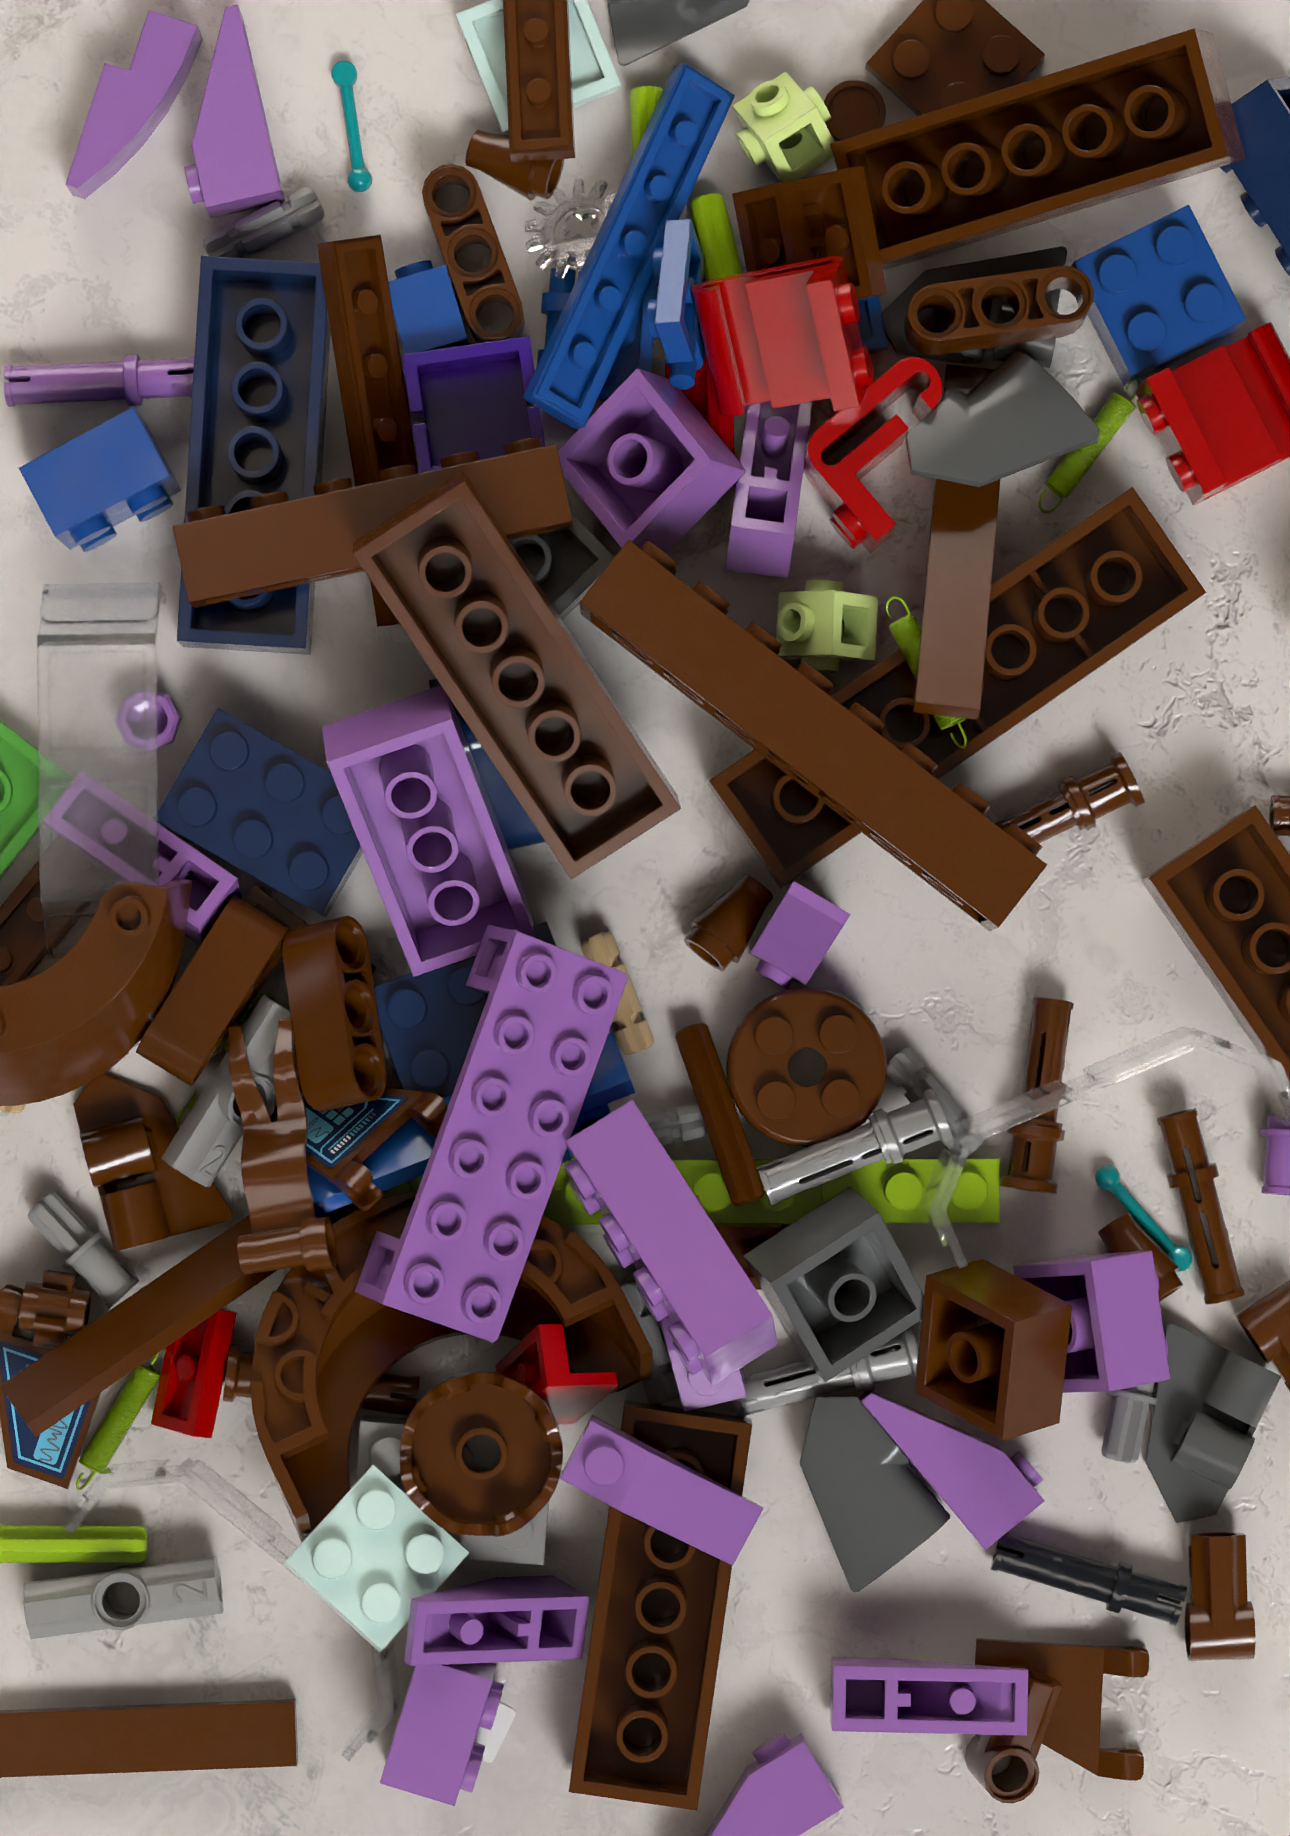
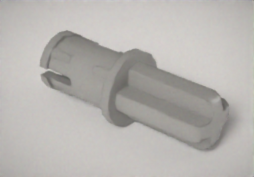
M52 1192L46 1195L28 1213L29 1221L67 1260L62 1266L66 1270L72 1266L103 1299L109 1309L140 1281L100 1241L104 1234L101 1231L94 1234L58 1194Z
M1154 1383L1106 1392L1107 1395L1112 1396L1101 1448L1102 1456L1124 1463H1135L1138 1460L1149 1405L1157 1404V1399L1152 1397Z

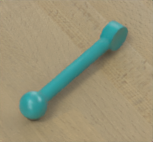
M340 61L332 69V78L334 83L340 87L352 171L347 177V183L353 191L364 192L370 188L372 176L364 168L353 85L357 80V71L352 63Z
M1112 1165L1101 1166L1095 1174L1097 1185L1102 1189L1112 1191L1162 1250L1180 1267L1178 1272L1188 1269L1192 1263L1190 1251L1183 1246H1176L1121 1184L1120 1173L1117 1168Z

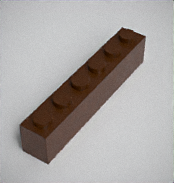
M541 437L528 438L503 445L505 452L503 456L480 460L478 451L462 452L441 458L442 469L416 474L413 464L401 465L376 472L378 482L352 487L351 478L335 479L314 485L313 491L315 496L289 501L287 492H275L249 499L251 509L225 514L224 505L209 506L185 513L187 523L173 526L188 601L196 608L365 572L353 555V542L461 471H464L509 541L573 527V520L557 445L543 447Z

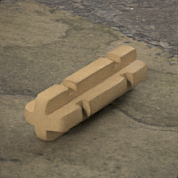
M602 932L585 939L581 944L585 958L622 971L628 977L613 1019L619 1030L614 1033L622 1052L625 1055H632L650 1048L654 1043V1038L647 1020L642 1021L639 1012L643 1010L625 964L620 965L617 956L621 954L613 934Z

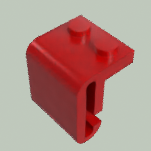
M824 257L721 277L700 283L692 288L720 415H743L747 410V405L771 401L772 409L831 398L833 411L860 406L866 393L865 389L873 384V369L869 351L866 346H862L857 324L860 320L857 294L853 283L848 282L843 257Z
M1272 322L1250 331L1247 334L1248 336L1226 347L1222 345L1172 371L1168 367L1146 378L1135 392L1138 397L1136 401L1137 407L1147 428L1153 435L1157 434L1168 456L1166 457L1168 469L1178 488L1182 492L1186 491L1192 505L1201 503L1290 458V357Z
M908 357L897 362L865 389L866 393L859 407L838 411L810 437L805 454L804 473L810 483L834 510L832 512L833 517L829 521L852 549L861 543L869 553H872L890 538L896 523L861 483L860 479L903 444L909 428L896 414L837 464L829 466L823 463V461L910 389H916L921 393L912 411L919 421L936 408L942 394L941 378L937 370L922 358Z

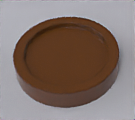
M860 80L841 82L830 90L824 100L831 115V119L825 122L831 136L837 141L882 128L886 115L884 100L879 91L867 82Z

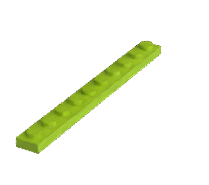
M999 1158L903 1159L902 1162L895 1165L893 1162L886 1164L885 1159L811 1189L796 1193L771 1205L763 1185L764 1197L742 1206L732 1204L717 1159L672 1160L695 1196L699 1195L701 1206L712 1223L793 1224L848 1187L853 1188L880 1213L884 1223H1000ZM754 1159L757 1167L777 1159ZM572 1160L561 1163L543 1215L559 1225H600L598 1219L603 1217L598 1210L589 1216L569 1184L571 1179L564 1166ZM423 1176L382 1191L384 1196L381 1199L418 1190Z

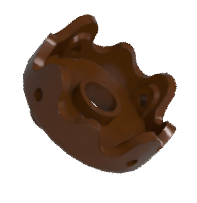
M810 987L783 990L756 1004L738 1024L731 1039L726 1060L728 1086L735 1105L742 1116L751 1126L768 1138L789 1146L809 1147L819 1142H824L863 1125L879 1103L885 1087L887 1071L883 1041L875 1024L862 1008L845 996L826 989ZM803 1048L816 1050L825 1061L824 1076L818 1083L812 1086H801L795 1083L788 1072V1062L791 1056Z
M468 1372L450 1377L433 1387L410 1413L404 1425L400 1442V1475L408 1497L439 1527L454 1534L498 1537L511 1534L522 1528L543 1509L552 1497L557 1487L563 1464V1441L558 1422L548 1404L528 1385L514 1377L496 1372ZM479 1434L488 1435L499 1444L501 1458L499 1463L491 1470L476 1471L465 1462L463 1446L472 1436Z

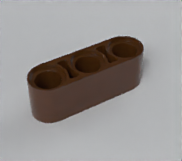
M454 164L439 166L431 171L424 181L422 189L423 201L469 331L477 343L519 338L523 333L525 325L522 302L479 184L473 174L463 166ZM448 184L461 185L469 192V201L458 212L449 213L442 211L434 203L435 196L440 188ZM467 244H482L492 254L490 263L480 272L471 273L464 271L456 263L458 252ZM489 303H503L514 314L509 327L495 333L483 329L477 321L482 308Z
M1057 266L932 284L921 288L913 295L904 319V333L908 343L915 350L925 355H941L1060 338L1073 334L1082 326L1093 303L1094 290L1090 279L1082 271L1070 266ZM1054 289H1064L1076 298L1078 309L1068 315L1058 314L1047 305L1045 295ZM991 298H1001L1012 306L1015 318L1004 324L994 323L985 317L981 304ZM938 307L949 315L952 326L941 333H932L920 325L917 314L925 308Z
M234 895L219 915L150 1024L137 1047L136 1053L192 1086L227 1034L228 1026H232L275 958L290 928Z
M347 915L289 930L283 940L282 956L300 1085L307 1103L314 1110L323 1112L379 1099L386 1087V1067L369 946L362 926L355 918Z

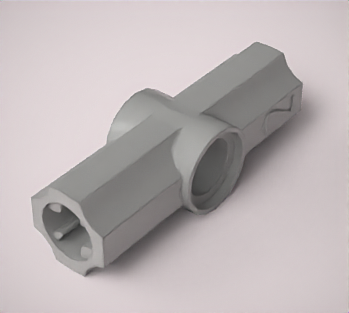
M263 995L242 1030L251 1071L271 1116L277 1105L273 1082V1059L278 1033V1019L291 1017L289 1008L271 997ZM293 1036V1052H294V1051H295V1043H294V1036ZM229 1050L228 1052L219 1053L211 1057L196 1080L195 1089L199 1098L161 1157L168 1165L205 1187L211 1186L243 1134L241 1114L231 1082Z
M217 1557L137 1568L122 1566L108 1572L26 1582L23 1585L24 1612L30 1639L103 1629L127 1630L140 1624L221 1614L224 1611L222 1582ZM127 1582L135 1587L140 1596V1606L136 1612L121 1614L110 1606L107 1596L111 1584Z

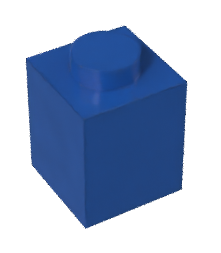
M426 260L395 270L396 279L388 281L393 314L405 354L469 345L446 265L433 268L432 262Z

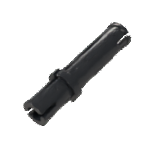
M1008 1532L997 1542L995 1549L1018 1555L1020 1558L997 1551L993 1555L990 1569L993 1571H1002L1106 1603V1610L1119 1613L1121 1608L1169 1622L1173 1626H1176L1183 1607L1159 1601L1157 1598L1180 1605L1181 1601H1185L1187 1586L1176 1585L1132 1572L1133 1565L1120 1561L1116 1567L1008 1534Z

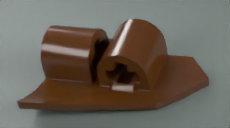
M105 1074L88 1083L73 1103L80 1129L79 1133L89 1174L94 1188H98L114 1252L231 1221L233 1213L213 1182L210 1187H205L191 1180L161 1159L180 1128L160 1097Z

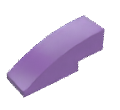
M149 10L130 69L125 70L104 63L65 183L73 196L86 199L111 179L143 147L167 115L188 78L202 43L203 37L197 25Z

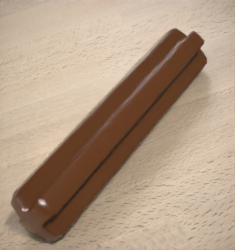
M705 1023L693 1024L682 1028L676 1032L675 1038L729 1197L735 1206L748 1205L764 1197V1189L709 1028Z

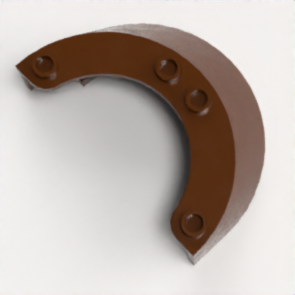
M177 879L160 886L126 882L110 888L101 897L98 908L80 939L61 959L31 978L0 986V1106L36 1103L64 1095L90 1083L110 1070L129 1054L131 1048L144 1035L168 998L175 981L184 945L192 880Z
M418 1190L381 1199L369 1210L363 1211L358 1209L334 1223L332 1226L337 1247L336 1268L308 1272L305 1266L291 1268L278 1289L272 1292L255 1336L256 1343L250 1380L252 1411L260 1443L301 1542L307 1538L351 1489L348 1469L351 1433L362 1403L372 1387L387 1370L407 1354L434 1341L467 1334L383 1305L355 1292L376 1231L401 1238ZM543 1215L499 1336L521 1341L538 1324H563L569 1370L572 1373L615 1372L617 1374L618 1387L611 1393L619 1392L651 1377L652 1348L612 1272L598 1254L578 1234L572 1230L571 1232L567 1231L561 1225Z

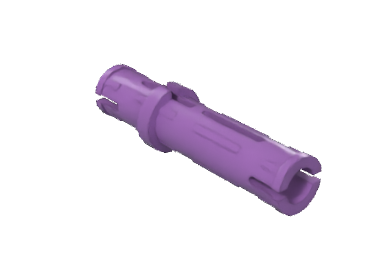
M138 354L125 355L124 361L15 367L5 365L4 378L9 380V382H4L5 400L8 407L23 404L126 400L128 406L142 405L143 399L192 398L195 356L183 359L141 360Z

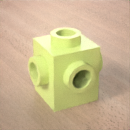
M787 72L782 73L771 81L760 84L750 95L732 105L744 128L735 134L744 153L755 167L765 162L781 182L798 180L834 157L830 144L835 142L825 122L831 119V115L825 103L812 86L803 91Z
M806 580L805 591L779 592L776 640L782 646L779 649L778 656L801 659V663H807L819 673H838L840 661H875L878 597L844 592L843 582L831 580Z

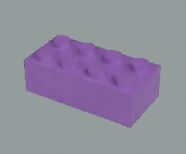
M441 685L322 726L328 767L413 977L476 956L487 925L515 930L529 936L535 935L529 902L452 701Z
M633 1100L566 1140L572 1161L565 1165L564 1168L571 1179L569 1184L589 1216L598 1210L603 1217L598 1219L605 1232L603 1237L623 1269L632 1263L635 1265L637 1271L633 1273V1276L639 1285L637 1290L657 1322L668 1317L673 1324L668 1327L674 1340L672 1345L692 1376L702 1370L713 1386L778 1345L772 1313Z

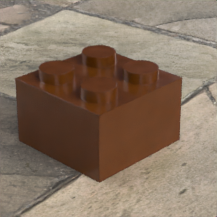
M984 1259L926 1275L915 1393L1002 1441L1059 1424L1072 1305Z

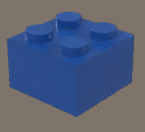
M1190 205L1075 260L1071 266L1082 271L1090 279L1094 294L1088 316L1123 386L1134 379L1142 378L1237 331L1246 320Z
M134 407L19 467L54 536L69 550L80 545L83 552H87L107 543L117 536L114 526L135 515L140 522L160 515L174 505L170 496L182 491L147 424Z

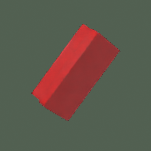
M538 1324L495 1365L496 1373L514 1377L531 1387L548 1404L558 1424L578 1422L618 1387L617 1374L615 1372L570 1373L563 1324Z

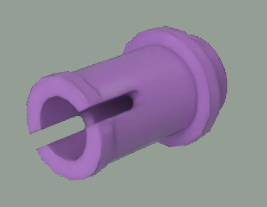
M1267 1116L1266 1129H1260L1259 1134L1266 1137L1264 1182L1261 1193L1290 1195V1117Z

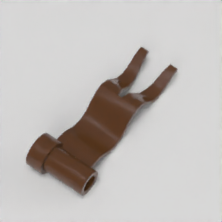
M291 1017L278 1019V1033L273 1059V1082L277 1103L276 1122L271 1121L268 1109L251 1071L242 1026H228L230 1076L243 1126L241 1173L252 1234L238 1236L237 1250L241 1270L245 1275L305 1266L308 1272L336 1268L337 1247L332 1222L328 1216L316 1218L306 1165L308 1124L305 1103L294 1064Z

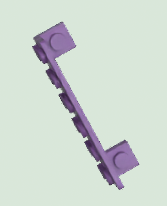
M487 925L466 986L489 994L401 1238L376 1231L355 1289L356 1293L383 1305L490 1342H495L498 1339L567 1149L566 1140L571 1138L628 977L626 973L521 932Z

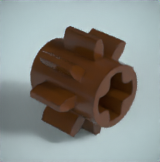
M47 1270L43 1273L42 1283L26 1282L20 1306L19 1329L35 1331L33 1346L54 1349L66 1341L68 1336L72 1337L88 1325L91 1291L75 1289L78 1274Z

